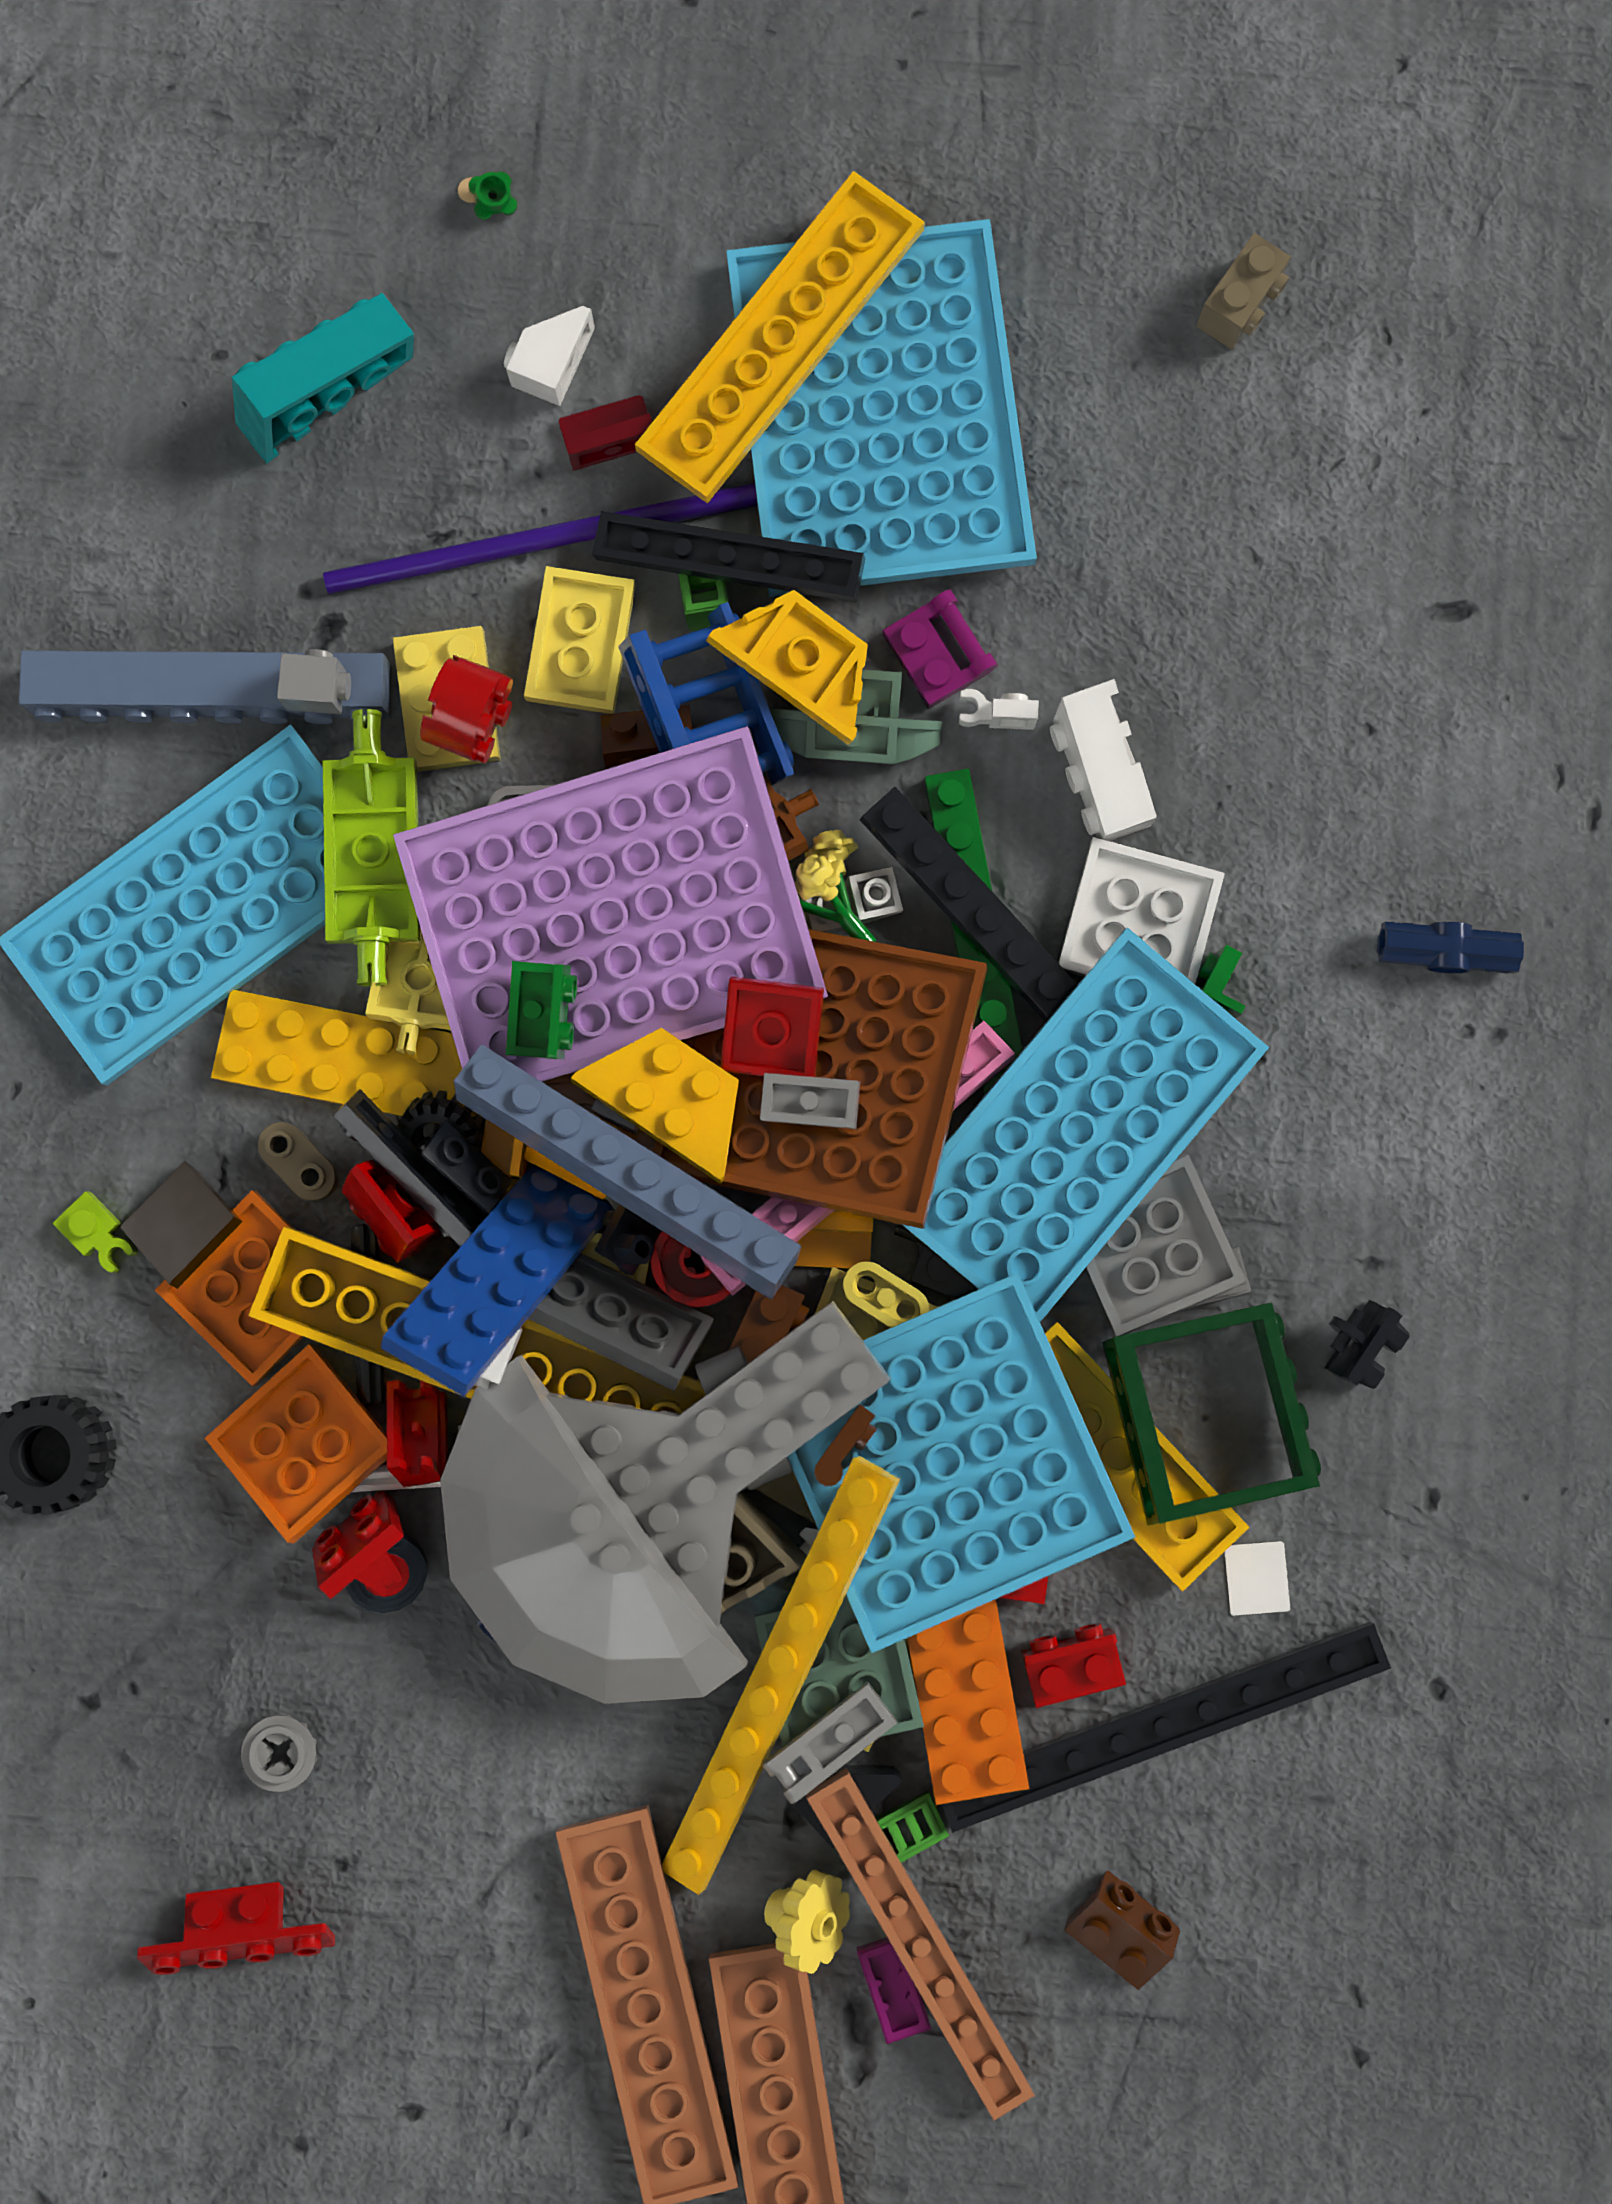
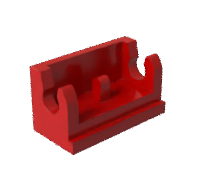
M400 1380L387 1382V1469L403 1488L440 1482L448 1462L447 1394L445 1391L440 1392L435 1385L420 1380V1389L417 1390L406 1388V1384Z

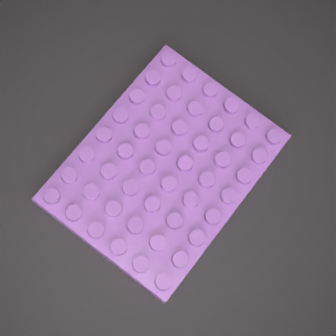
M748 726L393 835L462 1069L482 1044L543 1082L576 1072L660 1028H663L679 1040L722 1029L725 1026L729 978L732 976L824 988L823 998L828 997ZM512 961L570 965V975L577 976L576 1001L574 1004L568 1003L567 1022H573L574 1040L571 1051L565 1050L564 1059L556 1060L506 1055Z

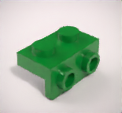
M512 961L506 1055L558 1060L565 1058V1050L571 1051L574 1040L573 1022H567L568 1003L574 1004L576 1001L577 976L570 975V965Z

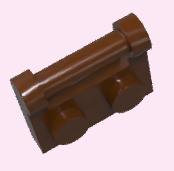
M859 1404L815 1466L814 1474L816 1480L824 1486L836 1485L843 1476L841 1462L852 1447L861 1452L877 1430L871 1424L876 1415L862 1404Z

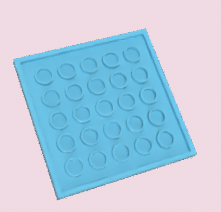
M1018 1273L863 1340L891 1379L859 1403L876 1415L871 1424L877 1430L861 1452L854 1447L849 1451L841 1462L843 1476L836 1485L824 1486L820 1484L814 1474L815 1466L859 1404L787 1456L818 1530L821 1528L853 1458L861 1456L900 1479L846 1593L871 1653L1135 1538Z

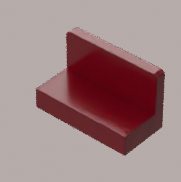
M641 395L561 417L558 420L572 470H579L637 453L635 448L636 442L652 424L650 413L648 414L644 398Z

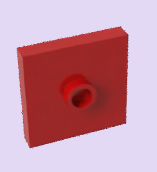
M730 977L720 1068L726 1072L764 1076V1073L815 1077L824 988Z

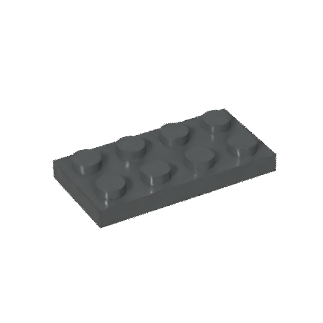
M580 1253L528 1318L673 1391L678 1386L714 1320Z

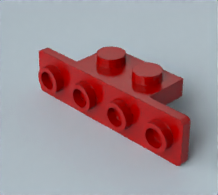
M280 1882L187 1893L185 1898L184 1940L182 1942L138 1947L137 1959L148 1970H151L153 1974L170 1975L178 1973L182 1966L197 1964L201 1968L216 1969L226 1966L228 1960L245 1958L248 1962L261 1963L273 1960L274 1954L292 1952L296 1956H314L321 1953V1948L335 1946V1935L325 1923L283 1928L284 1887Z

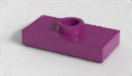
M888 1937L856 1947L886 2044L931 2030L930 2020L922 1996Z

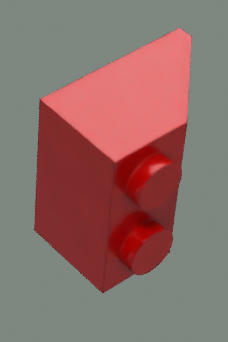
M373 1159L357 1164L350 1170L341 1191L349 1200V1206L353 1213L361 1220H364L376 1235L380 1248L387 1255L393 1257L397 1263L418 1254L441 1234L438 1223L424 1209L415 1206L407 1197L405 1189L391 1175L383 1173L376 1166Z

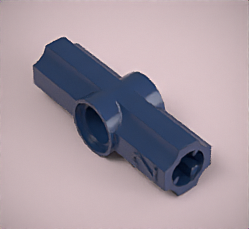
M1392 921L1381 924L1377 939V954L1379 962L1428 966L1429 971L1438 973L1458 974L1476 970L1515 974L1519 972L1524 957V942L1522 941L1521 933L1472 929V925L1461 922H1434L1431 925H1420Z

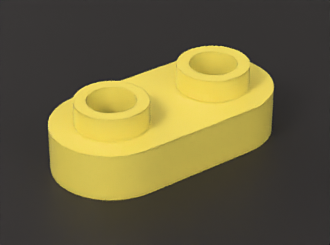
M857 1263L847 1271L844 1277L843 1290L847 1299L853 1305L890 1328L930 1311L927 1298L921 1291L876 1263ZM863 1276H869L875 1282V1288L870 1294H862L857 1288V1282ZM902 1301H909L914 1306V1314L909 1319H902L897 1314V1306Z

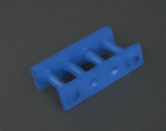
M728 602L720 604L707 616L711 625L709 627L658 644L655 641H650L645 629L630 634L618 646L659 753L748 726L760 751V754L757 756L762 773L768 772L772 785L780 783L794 774L792 769L794 760L791 749L780 738L757 678L723 653L722 656L727 669L676 687L667 684L661 670L663 662L711 646L706 642V639L712 630L718 627L723 628L740 619L737 614H732ZM732 686L735 687L744 712L692 730L683 726L677 711L680 708V704Z

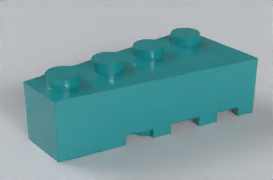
M383 292L370 300H359L345 314L334 320L327 319L318 323L311 333L296 341H286L266 358L258 362H248L240 367L236 374L232 376L235 424L266 464L279 455L275 447L292 435L298 442L311 432L308 426L317 416L324 411L335 415L347 406L357 387L361 386L363 390L368 391L412 359L414 348L413 331Z

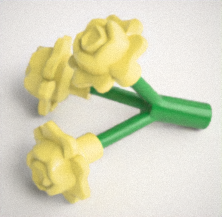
M835 829L819 833L818 836L813 837L812 849L804 853L805 861L797 867L795 885L798 894L803 900L820 896L824 901H829L835 911L800 900L803 911L839 923L850 937L875 942L876 938L851 910L843 875L846 874L844 860L858 849V844L854 842L853 838H846L842 830Z

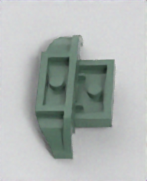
M862 669L861 701L857 707L855 723L857 733L849 745L801 710L769 708L781 740L788 744L791 751L806 758L896 764L913 759L941 744L943 721L898 718L902 672Z

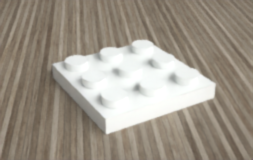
M1093 837L1058 964L1067 973L1085 977L1122 931L1128 927L1195 984L1225 873Z

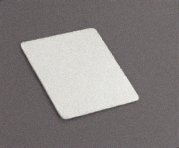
M1277 1541L1231 1545L1225 1551L1231 1615L1289 1611L1290 1600L1284 1543Z

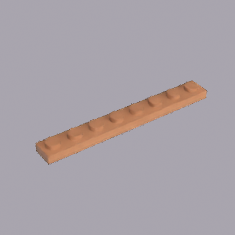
M847 1768L820 1783L806 1794L810 1805L995 2121L1035 2096L1031 2086Z

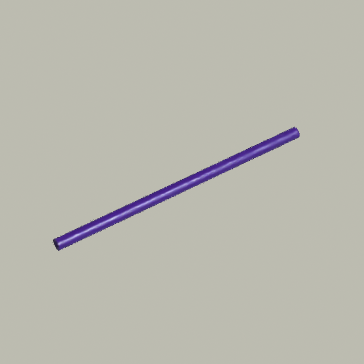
M755 483L718 490L708 504L694 495L612 513L676 523L758 506ZM600 515L323 572L324 583L328 594L590 541L596 537Z

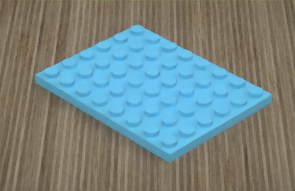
M990 219L924 227V231L751 448L762 537L864 553L866 559L860 586L1036 564L1037 556ZM796 242L726 250L734 319ZM768 588L769 597L780 596L789 592Z

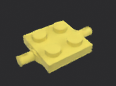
M421 928V941L390 942L385 945L387 985L376 986L375 983H372L365 1012L368 1019L394 1022L401 1026L396 1051L405 1055L406 1051L408 1055L416 1054L415 1050L420 1029L438 1028L451 1030Z

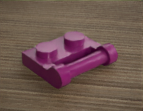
M951 589L938 594L929 603L883 629L882 633L928 709L983 678L998 666L992 654L984 652L956 607L958 600ZM939 616H942L971 665L963 670L959 669L931 624V621Z

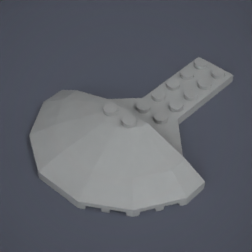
M834 1301L682 1413L657 1412L634 1408L631 1405L599 1400L588 1401L569 1398L568 1395L549 1393L524 1357L519 1355L508 1363L500 1384L490 1382L488 1389L476 1387L440 1480L450 1580L510 1662L517 1667L604 1704L705 1697L744 1669L748 1663L742 1652L720 1624L721 1603L725 1577L727 1575L732 1539L731 1531L738 1492L880 1389L891 1378Z

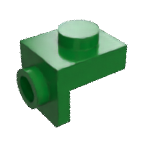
M1225 945L1216 954L1209 952L1205 957L1198 972V976L1203 979L1199 988L1230 1015L1237 1018L1242 1015L1246 1006L1222 994L1242 952Z

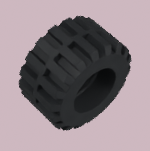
M50 1395L19 1401L11 1406L12 1411L0 1414V1495L6 1494L8 1496L5 1501L6 1505L13 1509L23 1507L22 1513L26 1514L42 1513V1515H47L78 1507L81 1503L88 1502L97 1496L95 1490L104 1488L109 1481V1478L105 1476L106 1471L113 1470L116 1459L109 1458V1451L117 1449L116 1439L108 1441L106 1435L107 1432L113 1429L109 1421L100 1422L98 1417L102 1412L97 1407H86L87 1401L79 1397L68 1398V1395ZM46 1426L58 1430L65 1437L70 1448L69 1466L64 1475L55 1482L41 1476L35 1469L31 1458L33 1441L37 1434Z

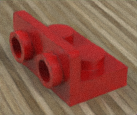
M1101 1623L1088 1624L1074 1630L1076 1636L1057 1640L1056 1635L1042 1636L1029 1641L1030 1648L1020 1650L1036 1708L1127 1685L1116 1646V1634L1110 1627L1103 1629Z

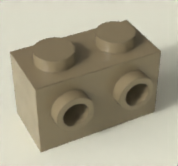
M1253 233L1205 302L1196 327L1233 350L1244 333L1248 336L1254 333L1265 315L1261 308L1268 298L1275 301L1290 279L1284 272L1291 256L1256 233Z

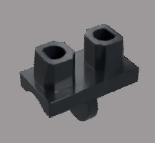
M621 1204L618 1205L615 1212L606 1211L601 1219V1223L606 1229L594 1251L613 1262L624 1274L634 1275L639 1264H648L655 1251L654 1241L652 1240L659 1228Z
M1369 1300L1362 1311L1355 1308L1347 1321L1333 1316L1329 1325L1338 1332V1335L1330 1346L1335 1352L1325 1366V1369L1334 1376L1355 1385L1359 1383L1372 1389L1377 1388L1385 1375V1368L1374 1361L1375 1357L1382 1347L1396 1353L1403 1348L1410 1337V1333L1399 1322L1402 1315L1391 1307L1386 1308Z

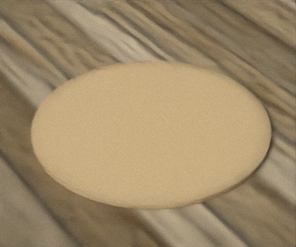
M470 177L461 181L458 186V194L463 201L474 203L476 202L475 197L468 189Z

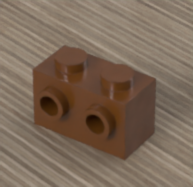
M783 1285L780 1286L772 1300L756 1291L729 1350L740 1346L748 1363L757 1358L788 1335L790 1330L793 1331L804 1322L810 1309L802 1305L805 1295Z

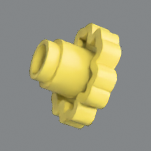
M812 1870L806 1880L797 1879L792 1887L784 1890L777 1889L769 1897L764 1912L765 1922L768 1926L772 1927L773 1932L777 1936L776 1949L784 1953V1964L786 1966L813 1974L818 1969L820 1962L829 1964L835 1952L841 1947L843 1941L841 1929L845 1927L850 1917V1897L848 1893L841 1891L842 1880L839 1877Z

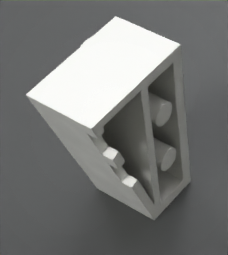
M1115 679L1062 697L1053 719L1054 725L1050 726V734L1055 748L1058 752L1064 750L1070 767L1065 769L1070 788L1073 793L1080 792L1086 808L1081 810L1086 830L1089 835L1096 834L1097 838L1106 841H1112L1146 829L1157 818L1140 762L1135 763L1126 736L1132 735L1128 721H1119L1111 700L1112 695L1119 693Z

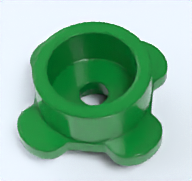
M487 172L481 176L471 178L468 189L475 197L474 213L478 218L488 220L494 214L503 213L509 216L515 213L517 201L511 196V178L505 172ZM493 192L497 197L491 199L488 195Z

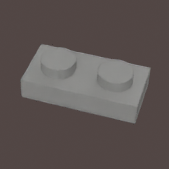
M764 1073L760 1120L856 1129L860 1082Z

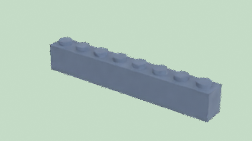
M21 651L19 704L34 715L36 720L44 722L63 721V716H80L79 718L83 721L96 723L108 721V716H125V720L136 723L152 722L153 716L170 717L171 721L179 723H195L198 717H215L216 721L222 723H241L243 717H260V721L271 724L286 723L287 717H305L306 722L313 724L332 723V718H350V721L353 722L352 712L362 709L363 715L366 716L367 709H373L382 712V718H390L392 666L384 653H332L333 657H337L343 665L346 673H350L351 676L350 698L348 701H343L341 715L288 711L277 699L281 653L305 655V653Z
M481 1044L455 1078L454 1086L457 1101L770 1300L773 1299L796 1264L801 1245Z

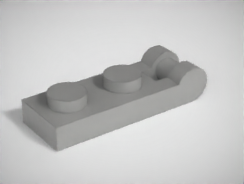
M867 1681L787 1745L769 1756L762 1763V1766L770 1777L776 1775L785 1787L782 1793L793 1804L897 1724V1720ZM799 1756L803 1758L810 1770L802 1775H799L791 1765Z

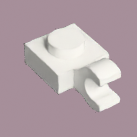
M965 689L960 693V701L972 702L977 707V711L974 714H960L959 724L962 726L973 727L978 724H989V728L1034 730L1038 720V700H1028V696L1025 694L1007 693L1001 695V699H993L992 702H989L981 692L975 689Z

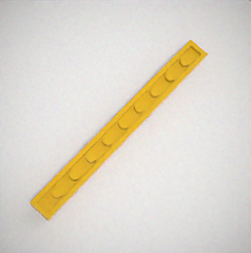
M861 1456L853 1458L662 1863L664 1873L697 1895L702 1893L708 1886L763 1770L762 1763L769 1757L899 1484L900 1479Z

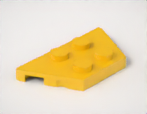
M792 590L776 598L773 603L765 607H758L744 614L741 619L723 628L718 627L709 634L706 642L841 741L849 745L854 740L857 733V727H855L857 707L861 701L863 686L861 680L862 669L866 663L868 644L795 590Z
M663 1028L632 1042L573 1074L571 1077L573 1084L719 1184L724 1180L739 1082L731 1074Z

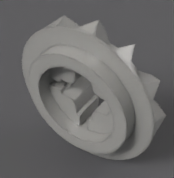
M290 1714L268 1716L256 1723L245 1736L241 1749L244 1771L254 1784L264 1790L272 1792L291 1790L309 1777L317 1761V1740L312 1737L307 1728V1723L299 1722L292 1718ZM291 1738L293 1742L290 1744L287 1752L288 1757L291 1759L288 1763L282 1759L268 1767L267 1764L274 1752L270 1742L280 1745Z

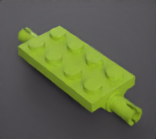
M359 709L352 712L354 750L349 752V757L341 760H322L325 941L328 944L352 943L357 945V985L372 986V983H375L376 986L387 985L385 945L390 942L421 941L420 924L393 837L394 834L418 827L417 761L415 758L386 756V752L381 750L382 712L367 709L366 716L363 715V710Z

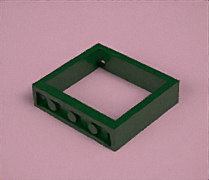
M1272 1302L1116 1336L1102 1342L1147 1525L1162 1524L1320 1487L1318 1476L1321 1474L1320 1461L1315 1450L1310 1449L1306 1430L1309 1428L1308 1415L1303 1404L1298 1403L1294 1388L1297 1382L1296 1369L1293 1361L1286 1357L1282 1339L1285 1337L1284 1323L1279 1313L1274 1311ZM1252 1322L1292 1478L1174 1505L1135 1348Z

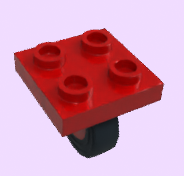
M380 1490L374 1496L367 1495L360 1499L352 1508L350 1516L337 1527L333 1525L325 1529L318 1536L312 1548L318 1588L330 1600L345 1588L352 1600L367 1611L387 1613L398 1611L409 1605L423 1590L428 1574L425 1553L417 1540L402 1530L395 1499L386 1490Z

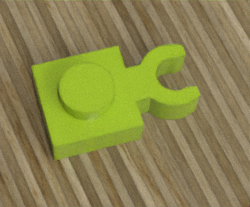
M85 1191L52 1223L83 1256H90L97 1250L99 1252V1262L108 1272L118 1273L121 1270L112 1258L113 1252L117 1248H122L129 1256H135L138 1253L136 1246L131 1241L117 1238L113 1234L122 1223L92 1192Z

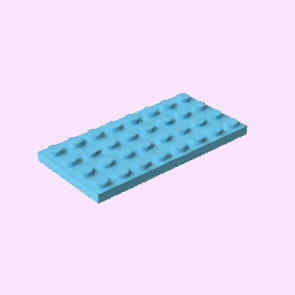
M290 724L0 936V946L101 1084L108 1086L226 999L231 991L241 988L325 926L323 766Z
M1127 927L945 1142L924 1229L907 1225L903 1226L978 1289L1018 1273L1039 1322H1041L1269 1047Z

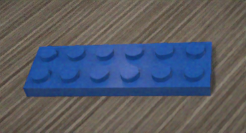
M533 1164L383 1335L380 1348L464 1397L603 1226L601 1219L606 1211L612 1210V1206Z

